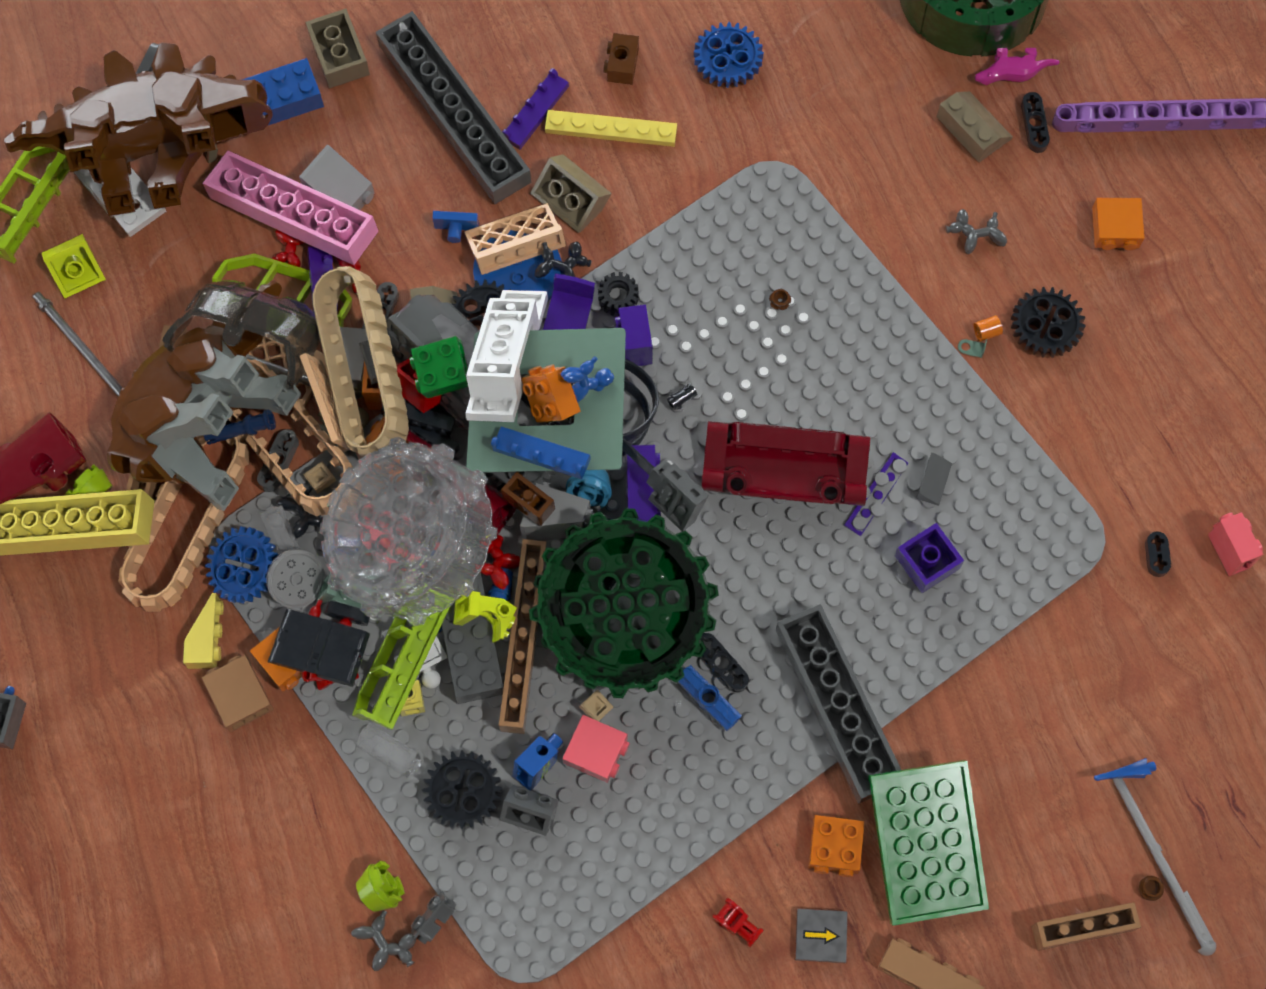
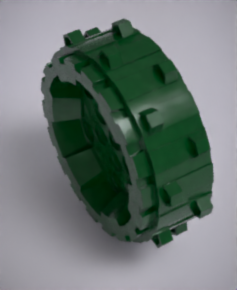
M625 508L621 517L615 519H608L602 512L591 514L589 526L584 529L575 524L571 525L565 530L567 539L564 540V543L558 549L546 548L541 556L547 567L544 574L535 577L534 586L538 589L537 594H539L538 604L529 610L530 620L541 624L543 637L540 640L544 648H549L558 658L555 670L562 676L573 672L584 680V686L595 689L597 686L607 687L610 689L613 698L622 699L628 689L644 688L648 693L658 689L659 681L664 678L677 683L685 676L683 664L687 659H690L692 656L701 657L705 652L706 646L701 637L704 632L715 630L717 622L710 615L709 602L719 596L718 585L707 582L704 572L710 566V563L706 556H697L691 550L690 544L693 536L686 530L676 534L667 529L665 518L657 514L649 521L639 518L636 509ZM640 551L649 553L650 561L648 564L638 562L637 554ZM591 557H598L601 560L602 565L599 570L590 568L589 560ZM635 573L639 575L641 580L639 586L633 587L629 585L627 580L629 574ZM607 576H611L616 580V587L612 590L604 586L603 581ZM675 590L679 593L680 599L677 603H670L667 600L666 594L668 591ZM645 593L654 595V605L646 606L643 603L642 597ZM627 596L631 601L630 608L622 609L618 604L619 597ZM596 599H603L606 602L607 608L604 612H599L595 609L594 602ZM572 602H579L582 605L581 614L575 615L571 612L570 605ZM639 615L646 621L645 627L640 629L633 625V618ZM615 618L621 622L622 626L619 631H612L609 628L610 619ZM651 635L659 637L660 646L657 648L650 647L647 643L648 637ZM608 641L612 645V651L608 654L601 652L599 649L600 642Z

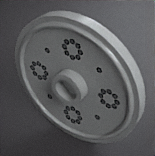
M291 549L285 551L273 560L268 569V591L277 603L285 607H305L316 600L325 579L324 568L320 560L306 550Z

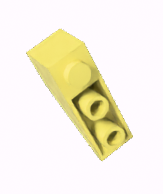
M216 593L211 594L184 640L183 663L188 669L217 667V661L221 660V647H218V638L222 637L223 630L222 624L219 623L220 615H223L224 604Z

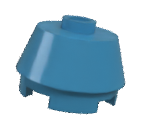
M586 470L583 479L571 476L566 482V493L590 500V507L600 505L603 508L612 495L609 475L606 470Z

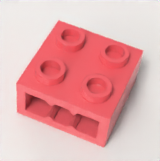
M1232 512L1219 518L1220 521L1213 525V530L1208 534L1229 577L1250 569L1264 555L1262 544L1258 539H1255L1251 523L1244 517L1242 512L1233 515Z
M582 715L562 758L563 764L608 783L610 777L615 778L620 767L617 762L620 755L625 756L630 743L627 742L628 735Z

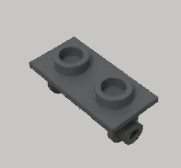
M443 891L438 896L434 895L427 904L428 909L422 916L418 915L411 925L413 938L416 939L420 935L418 939L424 944L428 941L431 942L441 929V926L435 922L436 919L445 924L456 910L455 906L457 904L450 898L446 901Z

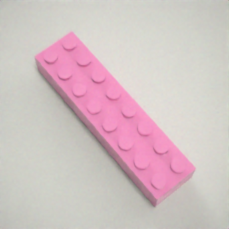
M230 151L225 153L203 182L210 199L352 265H355L378 233V228L372 215Z

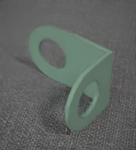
M967 339L961 340L958 344V350L963 354L982 358L987 339L985 343ZM963 343H968L970 345V349L965 351L962 349L961 345Z

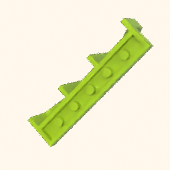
M35 147L32 151H24L0 186V211L13 216L9 228L0 237V258L13 264L17 261L13 255L33 226L36 228L40 226L37 219L54 194L57 196L61 194L58 187L70 171L66 156L58 152L53 162L48 164L41 180L23 172L31 158L54 152L55 150L51 148ZM17 178L35 185L29 198L24 200L20 211L1 203Z
M249 254L224 260L212 277L211 304L219 307L238 303L250 293L220 283L226 272L253 265L267 269L268 272L257 289L260 288V285L268 284L273 280L276 273L307 281L295 300L294 305L277 300L267 315L266 321L320 337L313 311L301 308L311 292L309 270L261 255ZM346 289L339 296L344 303L337 315L340 327H343L344 319L352 306V298Z
M424 582L413 586L399 607L360 688L352 716L363 721L369 719L389 730H393L450 608L453 597ZM428 593L412 628L405 627L404 625L421 597ZM408 636L393 668L385 666L397 640ZM389 675L372 713L367 712L370 697L379 678Z

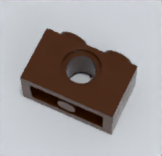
M613 33L612 41H608L607 54H610L609 60H605L603 70L604 73H607V82L633 85L639 51V36Z
M518 472L501 489L504 500L540 527L555 510L554 499Z

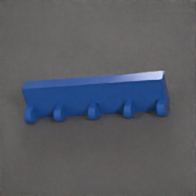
M502 426L497 437H493L491 441L492 449L495 452L579 479H583L591 460L589 454Z

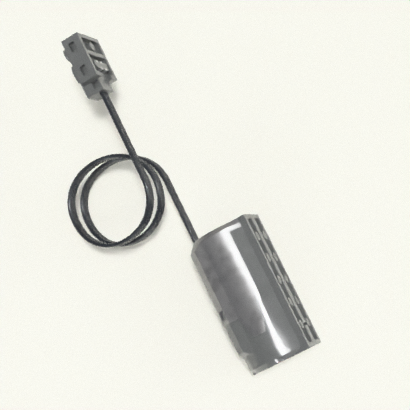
M416 295L404 308L390 316L387 321V332L392 345V354L398 364L413 357L411 352L413 348L457 336L463 343L469 368L473 355L474 335L480 332V330L451 303H442L435 295ZM625 359V369L637 376L646 385L651 394L653 406L651 412L650 405L644 394L634 384L624 378V390L629 392L641 405L645 422L638 428L623 434L622 456L627 454L649 475L646 483L655 491L651 493L648 500L681 531H684L695 523L709 495L675 463L671 465L667 460H664L654 467L632 446L639 445L644 439L657 412L659 394L652 378L641 367ZM469 387L442 394L439 404L469 431V420L466 418V410L470 400ZM522 391L520 399L531 408L527 396ZM574 415L567 418L571 424L574 423ZM557 421L545 422L547 425H560ZM639 436V437H638L635 441H633L631 444L627 442V441H629V440H631V439H634L635 437Z

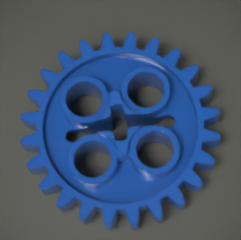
M720 22L718 29L711 25V32L704 30V36H698V42L695 43L694 65L698 66V73L703 72V79L710 77V84L716 80L718 81V87L722 83H725L727 88H729L730 83L738 87V81L745 85L746 77L753 80L754 73L758 74L759 67H762L763 45L759 44V37L754 38V31L747 33V26L739 29V23L732 27L731 23L728 22L727 27H724Z
M240 526L239 530L231 528V534L223 532L224 540L216 539L217 547H210L214 554L207 555L212 561L205 565V567L211 568V571L206 576L213 578L209 585L215 587L214 593L221 594L220 598L244 604L245 601L253 602V596L261 598L260 591L268 592L266 587L267 572L273 559L278 556V553L271 552L276 546L269 543L271 538L264 536L262 531H256L254 528ZM230 559L237 562L246 563L252 566L259 567V570L254 571L247 568L238 567L232 564L225 563V560ZM249 575H250V576H251L250 581L247 583V579H248V577H249Z

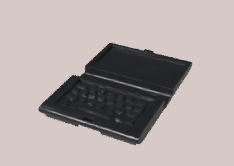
M286 609L268 663L300 672L306 671L317 674L318 678L353 687L370 633L327 619Z

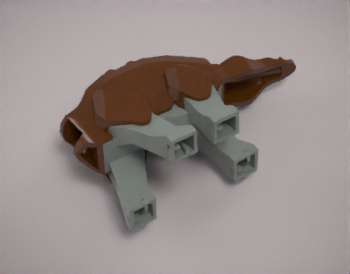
M271 280L268 284L260 285L259 289L248 293L238 303L222 307L216 313L211 326H208L206 329L194 328L164 344L143 361L138 369L134 370L131 380L126 387L120 390L111 417L112 441L107 451V461L111 469L121 474L130 473L133 479L140 482L172 481L180 485L188 483L214 507L225 511L239 487L226 471L215 468L196 436L208 434L218 436L226 421L233 414V411L240 408L269 409L272 412L287 416L301 395L289 376L280 374L269 378L260 377L257 370L246 359V355L263 340L267 315L276 304L282 291V286L278 282Z

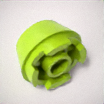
M93 464L91 469H86L78 477L73 486L74 489L72 491L69 489L65 495L109 492L113 486L104 470L99 469Z
M384 861L370 864L356 882V889L360 900L373 912L397 907L398 903L403 900L401 895L405 894L400 878L398 876L394 878L387 870L390 865Z

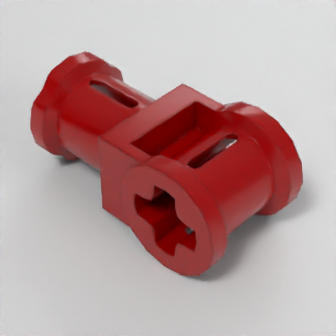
M726 898V904L717 915L713 914L712 919L731 934L735 935L737 933L748 942L747 946L751 948L764 930L762 928L758 929L747 920L749 916L734 901ZM729 911H732L725 919V916L729 913Z

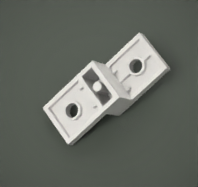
M132 168L130 181L134 202L139 203L140 207L136 212L110 216L115 218L130 237L166 212L165 207L154 209L148 187ZM81 169L75 171L74 174L107 212L101 193L102 184L94 182L89 170Z

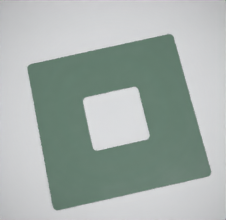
M625 329L530 330L519 368L520 375L529 374L528 370L534 367L541 366L543 368L553 364L555 368H580L584 362L591 360L595 356L598 360L594 363L592 372L587 375L588 378H595L599 370L608 368L613 373L614 380L599 392L594 389L588 390L584 399L578 402L581 412L574 415V423L571 425L519 426L517 423L518 409L514 422L469 420L466 470L470 473L554 471L493 451L491 441L493 437H497L501 426L589 454L591 460L586 470L620 469L622 466ZM479 332L475 333L474 335V348L478 339Z

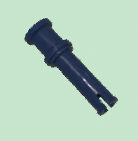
M269 409L255 416L250 414L241 421L225 425L218 436L208 434L204 435V439L208 445L240 435L248 434L253 436L258 431L265 429L274 430L276 428L275 418Z

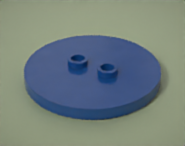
M510 230L508 235L516 236L518 231ZM490 238L487 242L494 244L497 239ZM553 250L554 259L562 262L558 250ZM542 254L481 275L476 259L473 267L474 280H477L479 285H483V281L486 279L487 284L490 286L493 281H496L497 288L504 284V290L547 291V301L552 297L555 274H561V271L552 268L545 277L536 278L534 276L535 270L544 262Z

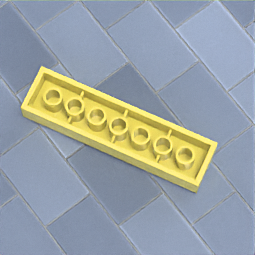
M142 489L6 501L0 504V556L147 545L150 540L155 501Z

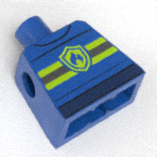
M552 733L547 740L539 736L514 761L512 777L526 789L532 791L556 763L557 749L563 744L562 739L555 733Z

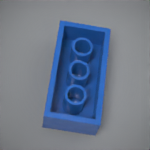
M307 58L242 79H255L266 89V105L272 109L273 113L268 126L324 107L319 88Z

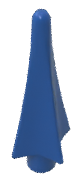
M1144 758L1125 767L1096 775L1094 780L1145 778L1146 775H1151V772L1156 771L1155 762L1147 763V758Z

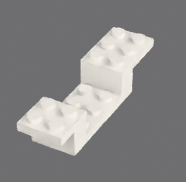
M502 290L500 298H490L466 375L470 392V400L466 410L467 420L514 422L523 391L519 369L530 330L540 329L548 300L547 291Z

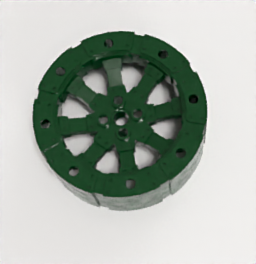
M900 0V3L910 25L932 45L957 55L971 57L972 55H981L983 57L996 55L998 48L1011 50L1024 42L1029 34L1032 35L1039 26L1049 0H1014L1010 3L1004 2V0H959L958 2L953 0ZM973 2H985L989 9L973 8L971 5ZM956 11L963 13V15H957Z

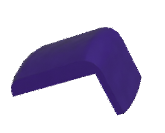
M555 274L553 293L543 330L586 329L594 298L595 283L577 277Z

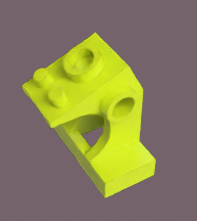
M470 591L455 601L453 624L463 626L478 616L486 617L492 625V642L495 643L500 639L503 640L504 637H508L510 632L507 629L512 627L516 619L514 613L517 608L505 599L481 596L480 592Z

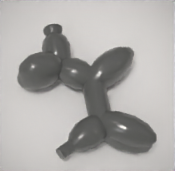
M964 209L958 212L956 222L950 224V226H945L947 234L949 232L959 233L962 231L967 236L965 242V252L967 254H971L977 245V238L989 236L995 244L1002 247L1006 246L1007 243L1005 234L998 229L997 212L993 213L985 228L975 230L969 225V216Z
M382 911L381 915L373 921L371 927L361 926L352 930L351 935L362 940L373 938L379 950L372 962V969L374 971H379L383 968L389 955H398L399 959L406 963L407 968L415 963L412 961V954L408 950L416 942L413 934H405L399 943L389 944L382 935L381 931L385 926L386 911Z

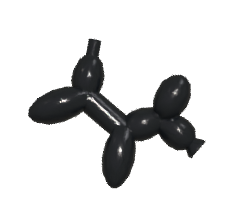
M577 241L569 245V257L565 262L555 260L553 252L547 246V242L542 243L544 248L542 258L544 262L537 267L534 276L536 278L545 277L554 268L560 270L562 275L575 277L572 269L576 264L582 267H590L592 261L581 255L582 247Z
M309 486L304 494L310 496L309 493L312 487ZM291 497L277 500L278 508L285 511L296 510L300 517L292 529L294 538L302 537L309 528V525H318V529L324 534V537L332 535L329 523L336 515L329 517L309 515L302 505H298Z

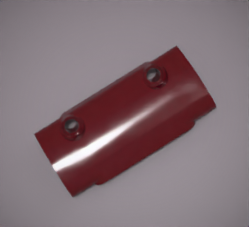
M708 421L701 487L704 491L732 493L742 496L865 506L870 437L848 435L844 432L744 422L723 423ZM738 477L743 480L744 485L742 488L734 489L731 486L730 482L733 478ZM831 486L837 489L835 497L827 498L824 495L825 489Z

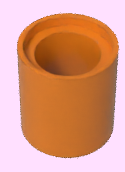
M996 315L973 324L975 335L980 342L1003 334L1002 324Z

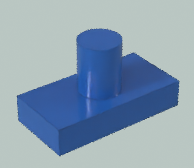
M433 211L434 228L448 229L447 240L449 242L459 243L462 230L467 231L479 227L478 213Z

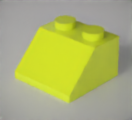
M83 234L42 252L43 260L64 299L106 280Z

